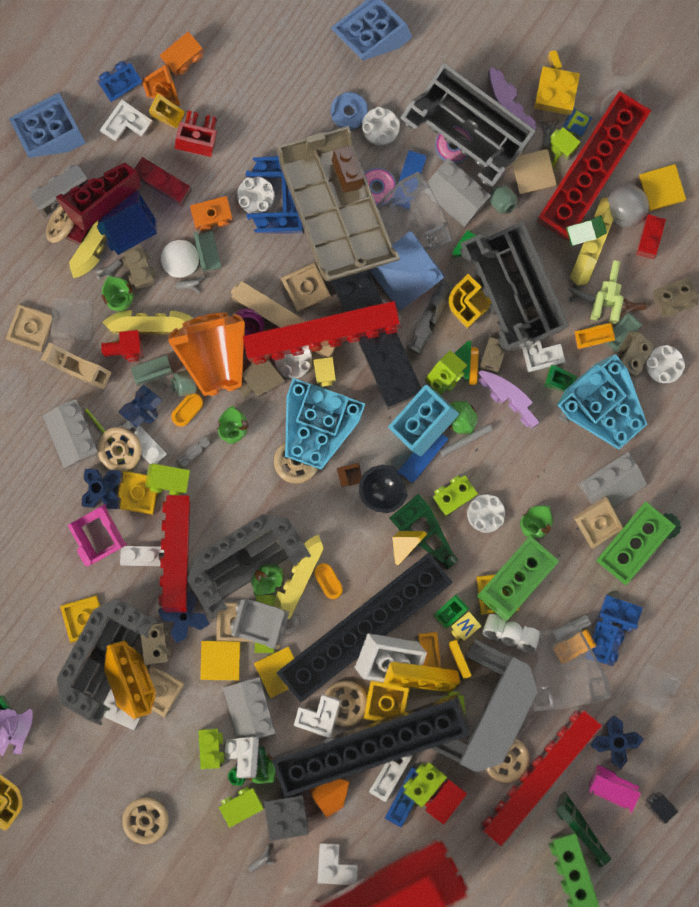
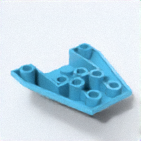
M616 354L594 364L565 390L557 404L569 420L618 450L648 425L628 369Z
M293 378L286 396L285 457L322 470L359 423L365 403Z

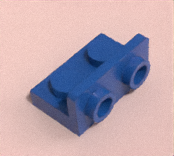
M120 61L114 66L115 69L110 72L105 71L99 75L100 79L97 80V83L110 102H113L142 83L141 78L129 61Z
M605 595L598 617L602 618L603 623L609 625L617 623L621 625V629L631 632L632 629L635 630L638 627L637 624L643 607Z
M597 621L592 636L596 647L588 650L586 658L613 667L619 657V646L624 641V630Z

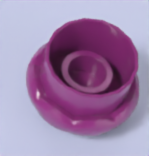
M242 309L235 313L244 320V336L263 332L264 320L255 310Z

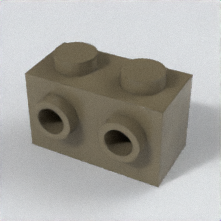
M140 245L123 251L125 257H122L125 268L129 267L131 274L128 275L131 286L135 285L138 291L155 285L154 278H157L154 268L149 267L147 262L151 260L147 249L143 250Z
M689 277L653 290L654 302L662 318L674 316L678 312L690 310L698 305V294Z
M628 332L616 355L628 369L630 376L637 377L641 373L643 365L651 356L655 344L639 332Z
M164 623L153 624L148 633L150 634L148 638L141 635L145 665L169 662V658H172L171 646H167L166 640L170 638L168 627H165ZM154 631L158 632V636L156 638H154L152 635ZM157 650L160 651L159 657L155 656V652Z

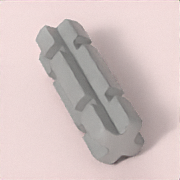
M202 436L198 443L190 447L184 456L182 455L178 458L177 461L182 467H186L190 460L192 461L203 451V448L210 445V441L205 436Z

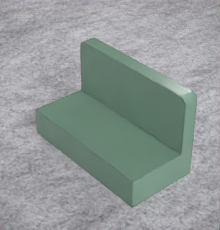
M213 231L200 234L193 232L203 273L222 269Z
M167 355L131 367L137 386L173 374Z

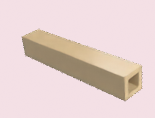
M243 281L239 285L236 284L231 291L233 301L246 309L255 310L265 321L277 328L306 322ZM330 345L322 347L323 350L316 352L325 358H330L337 347L330 348Z

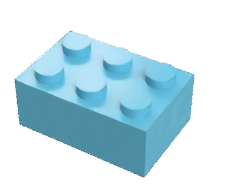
M426 384L392 421L388 428L412 452L422 456L455 420L459 413L439 393Z

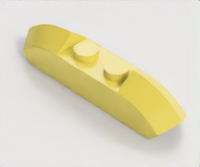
M608 197L601 198L594 217L602 215L607 234L597 239L583 242L570 278L576 285L588 284L613 222Z
M126 199L93 224L69 262L73 278L86 274L99 262V259L95 257L96 254L100 255L103 251L105 240L107 238L110 239L114 234L115 229L113 228L115 226L121 228L127 210Z
M127 310L111 315L102 323L113 334H119L122 331L138 330L140 334L170 335L175 328L179 330L183 327L182 323L193 319V317L178 311H170L169 317L162 313L155 314V317H147L145 313H137L136 316H132V310Z
M319 535L312 537L304 543L311 557H305L300 563L297 562L298 565L294 566L291 571L294 573L292 579H287L283 588L286 590L285 594L279 591L276 594L274 607L290 611L288 619H291L324 550Z

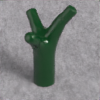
M259 746L257 768L260 767L264 778H267L266 766L268 762L265 759V747Z

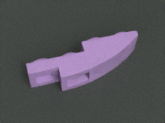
M491 67L489 70V82L494 100L530 127L537 130L535 120L531 116L527 117L523 112V107L518 102H514L518 95L516 93L517 89L511 83L508 84L504 80L505 77L499 69L495 70Z
M481 370L478 373L480 377L478 378L479 383L484 388H489L491 391L490 396L496 403L500 402L503 404L508 400V406L514 413L518 412L521 415L520 420L526 427L530 426L533 429L538 425L539 421L528 409L533 402L519 388L490 372Z

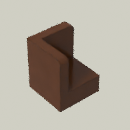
M359 463L337 468L341 488L360 483L362 474Z

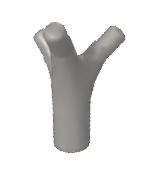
M117 259L108 267L96 270V273H100L97 275V278L112 275L115 270L122 266V263Z
M205 275L191 281L176 282V289H191L200 293V290L195 285L205 279Z
M267 845L260 858L247 867L251 873L261 866L273 865V861H267L270 858L267 856L270 850L269 845Z

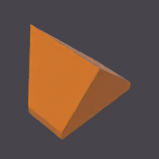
M168 65L160 67L142 79L147 97L155 99L156 95L160 94L173 104L181 107Z
M338 779L309 789L327 818L343 808L349 781Z

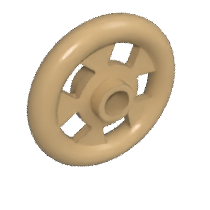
M61 205L53 212L47 224L46 237L51 243H58L63 240L75 224L64 213L65 211Z
M113 427L106 430L101 435L97 446L98 456L104 466L110 470L122 472L134 468L139 462L142 452L138 437L131 430L124 427ZM122 435L129 438L127 443L120 440ZM112 436L115 441L110 445L107 440ZM118 446L123 448L122 452L118 451ZM129 447L134 448L133 456L128 455ZM110 450L113 458L109 459L106 455V451ZM125 458L126 464L119 465L118 459Z
M285 442L276 450L274 467L277 474L283 480L293 484H300L309 481L317 473L318 468L301 462L295 465L293 459L284 458ZM285 464L291 469L288 473L282 467ZM304 469L305 474L297 476L296 471Z
M349 680L335 682L326 690L325 695L342 701H349L348 707H343L341 702L339 712L348 713L347 719L339 718L338 712L335 725L349 727L359 723L364 718L368 696L359 684ZM343 688L345 694L337 697L335 692ZM353 690L359 695L356 700L349 695ZM355 704L360 706V710L357 714L352 712V710L355 707Z
M517 738L514 739L506 755L510 757V762H503L486 769L488 774L499 782L511 783L517 781L524 771L529 768L530 755L528 749ZM514 747H517L521 752L517 757L511 751ZM516 761L521 763V767L518 771L512 768L516 764ZM500 768L508 769V774H500Z
M149 797L138 798L132 801L126 807L122 817V825L126 835L139 844H152L160 840L166 833L169 824V817L165 807L159 801ZM146 805L147 811L139 813L137 807ZM154 809L160 814V817L157 819L151 813ZM131 816H136V825H130ZM143 817H147L149 819L148 824H143ZM156 823L160 827L156 833H153L150 829ZM138 828L146 831L145 836L136 834Z

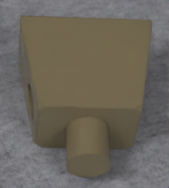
M489 336L478 371L482 370L495 375L498 374L506 351L505 348L501 347L498 339Z
M268 359L266 360L267 363L260 365L251 363L242 373V378L246 383L237 390L244 398L252 392L259 398L285 384V380Z

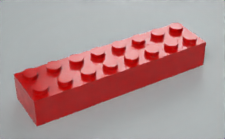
M619 91L539 215L537 222L569 242L570 239L566 227L582 222L652 110Z
M395 301L246 335L243 336L247 359L251 363H255V365L267 363L266 360L271 358L277 361L285 359V355L289 354L293 356L303 355L306 350H311L312 352L323 350V346L330 345V348L338 347L344 341L355 343L360 341L361 337L367 336L368 339L379 337V333L383 332L387 334L397 333L398 329L401 328Z
M575 710L569 717L570 723L567 726L563 725L557 731L556 735L558 737L555 741L550 740L544 747L545 753L542 756L538 755L532 761L533 767L530 771H524L519 777L520 783L517 786L513 785L507 791L508 797L504 802L500 800L496 804L494 814L492 816L488 815L482 821L483 827L481 829L501 847L602 727L600 723L584 710Z

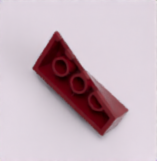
M126 162L104 172V176L100 178H92L88 180L87 184L79 188L76 186L65 195L61 193L56 196L57 201L71 221L82 230L86 231L141 187L138 172Z

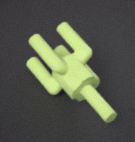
M613 261L609 281H603L601 291L595 296L591 320L598 321V318L601 316L602 306L612 307L609 323L612 322V325H616L619 322L624 300L623 296L620 295L622 285L616 283L620 261Z

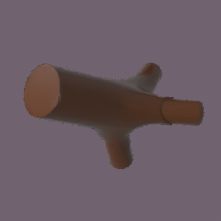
M625 298L623 301L626 304L622 305V308L625 309L620 314V317L631 311L646 310V303H632Z

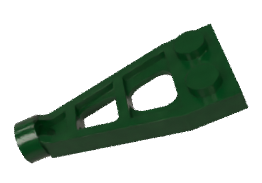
M418 493L390 516L389 519L399 531H413L411 525L420 517L426 518L430 525V531L420 541L418 546L442 562L448 570L459 559L453 554L432 509ZM433 534H436L442 543L438 550H433L426 543V540ZM446 555H450L451 557H449V558L445 561V560H444L445 556H446Z
M566 792L560 794L556 807L558 817L561 820H565L569 827L596 856L594 861L598 867L605 866L612 858Z

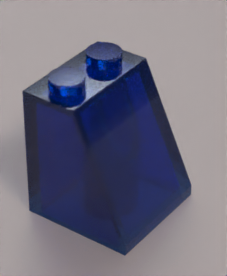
M136 190L98 220L97 229L102 236L105 235L108 239L107 244L110 250H115L117 255L156 235L157 220L140 192Z

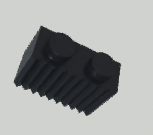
M653 792L645 799L647 802L645 807L663 824L668 823L679 812L659 792Z

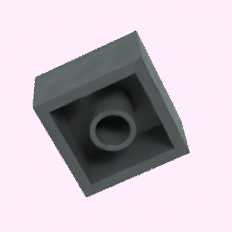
M303 795L264 801L270 841L309 835Z

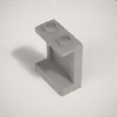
M242 598L236 606L237 616L231 624V636L241 637L267 645V647L279 649L290 611Z

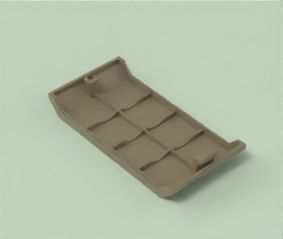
M349 126L277 146L280 167L319 271L327 282L400 260L398 252L392 247L353 146ZM352 145L364 175L362 189L343 193L331 160L334 149Z

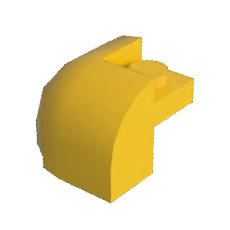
M469 274L453 288L448 302L453 315L467 329L472 327L490 309V304H492L490 298L486 297L481 290L482 287Z
M0 775V829L7 830L22 809V796L20 790L13 783Z

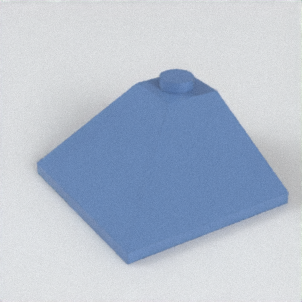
M382 0L364 1L331 27L332 31L363 61L399 49L413 38L407 24Z
M60 93L9 118L29 158L70 152L86 143Z
M412 231L392 245L395 251L398 252L399 261L369 269L392 301H395L400 311L445 277V274Z

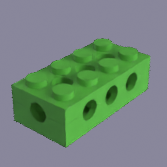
M645 501L596 561L624 585H627L676 526ZM645 523H651L654 526V531L651 534L643 532L642 527ZM633 538H639L642 543L641 547L633 549L630 546V541ZM620 553L628 554L629 561L622 564L618 561Z
M529 536L477 597L506 622L557 565L559 560L534 538ZM527 561L533 563L534 568H530L527 565ZM514 575L519 576L522 582L516 581ZM502 589L507 590L509 592V596H505L502 593Z
M570 831L551 837V843H548L551 854L557 858V862H554L557 873L563 877L560 883L563 892L569 896V899L566 900L568 907H599L576 833ZM571 851L570 858L563 859L564 852ZM572 870H577V875L574 878H569V873ZM583 889V894L575 897L576 891Z

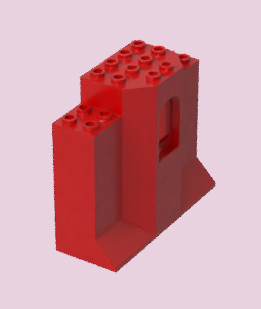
M437 838L324 901H312L311 907H450L467 898L466 892L469 888L462 875H457L459 870L452 857L447 858L448 850L442 840L438 842Z

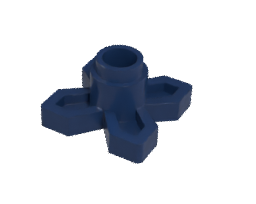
M143 384L137 390L132 402L126 403L118 413L135 428H138L142 422L150 424L158 417L156 407L162 399Z
M85 469L84 481L89 485V491L82 495V507L95 508L102 501L106 504L107 509L119 510L121 498L113 489L123 483V472L110 470L103 478L99 470Z
M191 591L187 593V612H163L162 608L158 609L163 621L175 622L171 635L176 643L187 639L189 627L202 630L210 625L205 614L193 612L197 600ZM183 613L187 614V619L185 621H182L180 619V616Z
M613 715L606 723L609 736H596L590 746L599 753L611 750V763L622 769L628 761L625 749L638 748L644 738L636 732L623 734V721ZM615 738L620 740V744L617 746L613 744Z

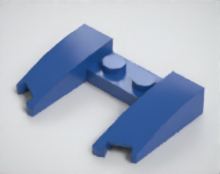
M278 156L253 157L252 160L256 164L252 172L246 171V177L282 178L283 212L246 214L247 219H253L257 227L254 232L270 234L303 233V225L280 167Z

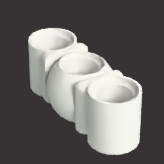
M496 614L487 616L482 632L483 636L490 640L499 641L501 639L504 644L508 646L517 645V649L526 653H534L536 651L540 638L538 630L524 626L522 629L520 624L513 621L505 623Z

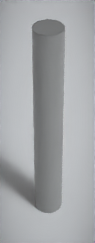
M488 424L439 452L442 457H445L493 431V429Z

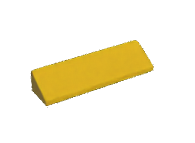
M391 662L383 682L388 685L452 692L460 683V678L457 670Z

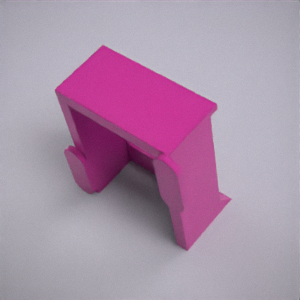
M106 504L67 525L79 546L77 553L85 566H90L128 545L108 513ZM97 518H100L115 543L99 553H96L82 528Z
M597 765L589 782V792L593 791V794L625 809L628 807L632 814L641 795V792L638 791L639 786L616 776V772Z

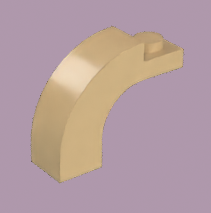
M52 343L48 344L41 358L42 361L50 364V366L101 389L105 388L112 373L100 365L77 357Z

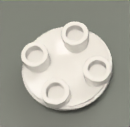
M382 107L369 111L362 122L364 136L375 145L391 143L397 137L400 129V122L397 116L391 110Z
M262 177L244 179L237 191L238 203L248 213L266 212L272 206L275 199L272 184Z
M172 241L162 251V266L172 277L181 278L189 276L198 267V251L188 241Z
M665 345L659 346L652 351L651 356L646 361V368L653 380L668 384L680 378L684 371L685 363L682 354L676 348Z
M306 350L303 355L293 356L289 354L285 355V359L274 362L281 375L293 379L307 374L312 366L313 359L311 351Z
M484 494L471 501L467 510V517L474 529L483 533H489L497 530L504 523L505 508L498 497Z

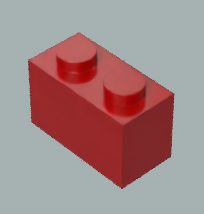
M650 214L646 216L636 255L650 259L656 257L666 219Z
M449 779L446 782L444 781L437 789V794L434 797L431 796L425 803V811L443 825L467 795L465 791Z

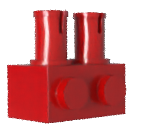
M187 111L185 123H179L174 149L212 157L217 131L214 130L217 118L212 116L210 122L211 115H206L204 125L200 127L196 126L199 114L194 111L192 117V111Z
M138 330L119 332V339L115 342H101V350L104 357L121 355L128 362H138L139 358H144L142 336Z

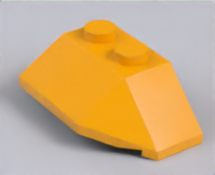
M126 641L108 645L104 671L117 707L133 719L152 714L156 691L147 667L144 664L143 656L130 647Z

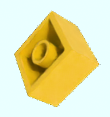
M543 66L534 108L571 115L580 74Z
M371 680L364 719L379 721L407 711L411 687L384 684V682Z

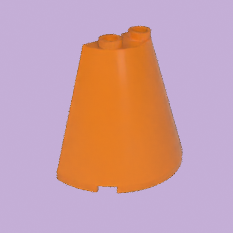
M228 312L206 314L182 323V328L179 330L175 328L168 337L170 345L204 396L217 395L221 389L234 391L241 387L245 327L241 316L237 314L228 316Z

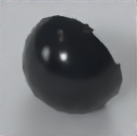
M381 464L371 467L363 474L359 483V494L362 502L366 507L375 512L385 514L394 512L404 504L408 496L406 486L399 472L391 465Z

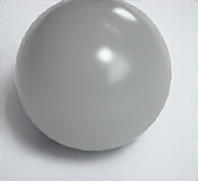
M621 185L615 188L608 196L613 222L618 226H636L647 216L649 201L646 194L639 187Z

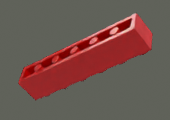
M166 495V502L162 503V513H166L165 520H162V531H165V538H161V550H164V557H160V568L163 569V576H160L159 586L163 587V594H159V606H162L163 612H187L191 505L189 495Z

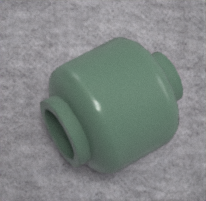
M496 186L491 191L489 202L498 213L509 214L517 206V196L508 186Z
M187 370L176 372L174 377L171 378L172 390L179 396L191 395L197 392L198 386Z

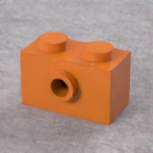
M188 31L159 56L168 65L173 74L177 76L178 74H184L189 69L188 66L193 62L197 63L203 58L202 54L205 52Z
M227 196L190 205L196 231L206 232L211 230V227L217 225L225 227L233 221Z

